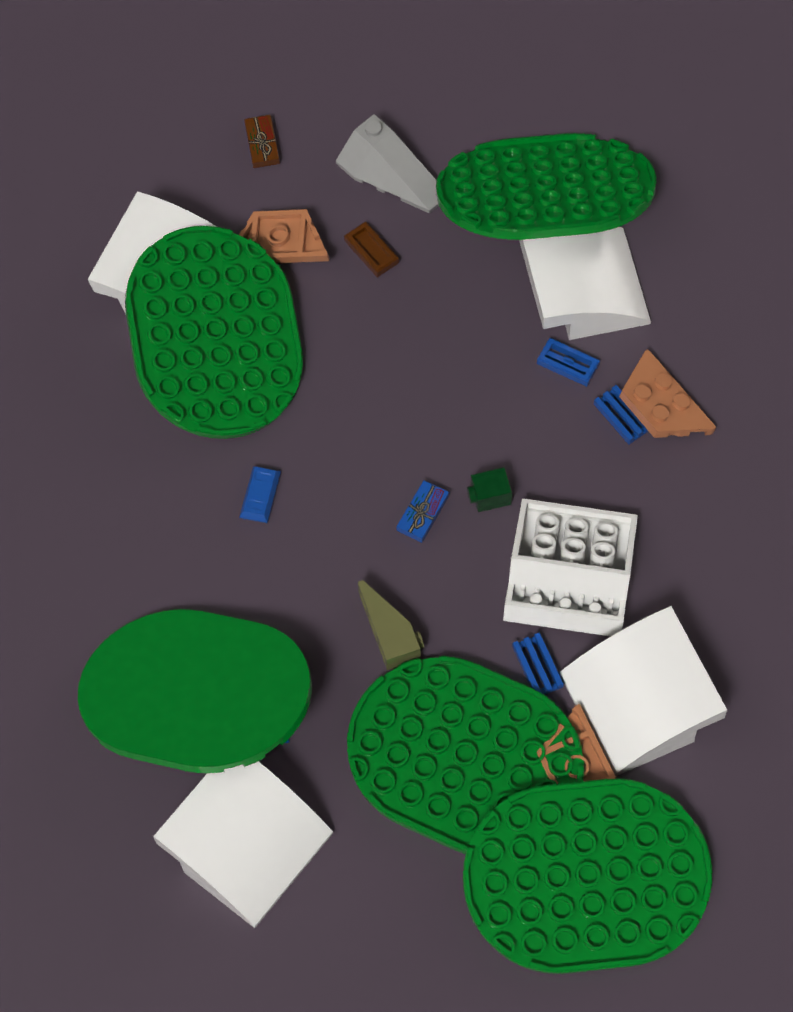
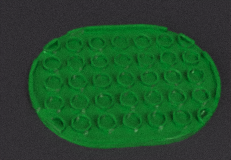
M581 133L509 138L476 145L475 150L468 153L461 152L448 162V166L440 171L436 182L438 205L446 217L453 223L479 235L507 240L582 235L611 230L627 224L640 216L651 205L656 193L655 170L642 153H635L629 149V145L615 139L605 141L596 139V135Z
M186 227L164 235L162 239L149 246L138 258L130 274L125 293V311L136 376L143 393L159 414L175 426L195 435L208 438L229 439L243 437L255 433L275 421L292 401L301 380L303 356L290 286L279 264L277 265L266 253V250L252 239H246L232 233L233 231L221 227Z
M188 609L167 610L146 615L126 624L98 646L82 671L78 685V706L88 731L91 732L102 746L118 755L188 772L221 773L225 772L224 769L240 765L246 767L265 758V754L279 744L283 745L298 729L307 713L312 695V683L309 667L302 651L291 638L281 631L262 623Z
M449 656L426 659L417 658L398 665L397 668L388 672L383 677L381 675L360 698L348 727L347 752L350 769L356 785L369 804L387 819L463 854H466L470 840L483 818L502 801L525 789L557 784L549 779L541 763L544 757L548 761L549 771L555 776L558 784L583 781L584 761L579 758L571 759L573 755L583 756L581 743L575 728L564 715L561 708L535 689L461 658ZM562 724L564 729L549 746L562 741L564 747L545 755L544 742L550 740L557 733L558 726ZM572 737L574 743L568 745L565 739ZM539 748H541L542 755L540 758L536 753L539 750ZM568 760V770L565 771V762ZM569 774L577 775V779L570 777Z
M601 779L543 785L525 789L509 796L492 809L478 825L470 840L463 864L465 902L469 914L483 938L499 954L511 962L529 970L549 974H569L644 965L666 956L693 933L705 912L712 887V865L709 849L697 823L695 824L690 815L683 809V806L668 794L643 782L628 779Z

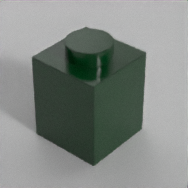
M505 467L471 475V486L467 487V494L470 504H476L478 513L511 505L512 491Z

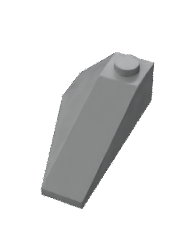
M373 114L353 131L336 159V164L351 178L360 183H369L382 193L389 192L398 196L402 202L427 213H431L439 206L436 196L437 180L382 120Z

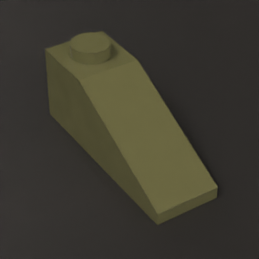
M364 580L358 581L359 596L387 671L397 668L398 665L417 658L421 659L420 649L424 648V643L420 632H414L411 623Z

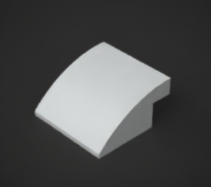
M137 191L91 272L88 281L94 292L117 298L126 314L125 293L130 274L138 258L149 246L162 239L164 235L179 229L194 226H217L177 205Z
M622 227L591 234L519 240L543 329L565 325L569 340L651 324L626 235Z
M522 498L511 557L503 621L604 636H613L620 632L624 622L638 515Z
M672 606L658 611L614 634L560 671V676L575 706L580 704L615 776L693 743L697 730L724 719L727 708Z
M259 761L246 767L240 765L224 769L225 772L207 773L153 836L156 844L180 862L185 874L254 928L257 927L333 834V831L300 797Z

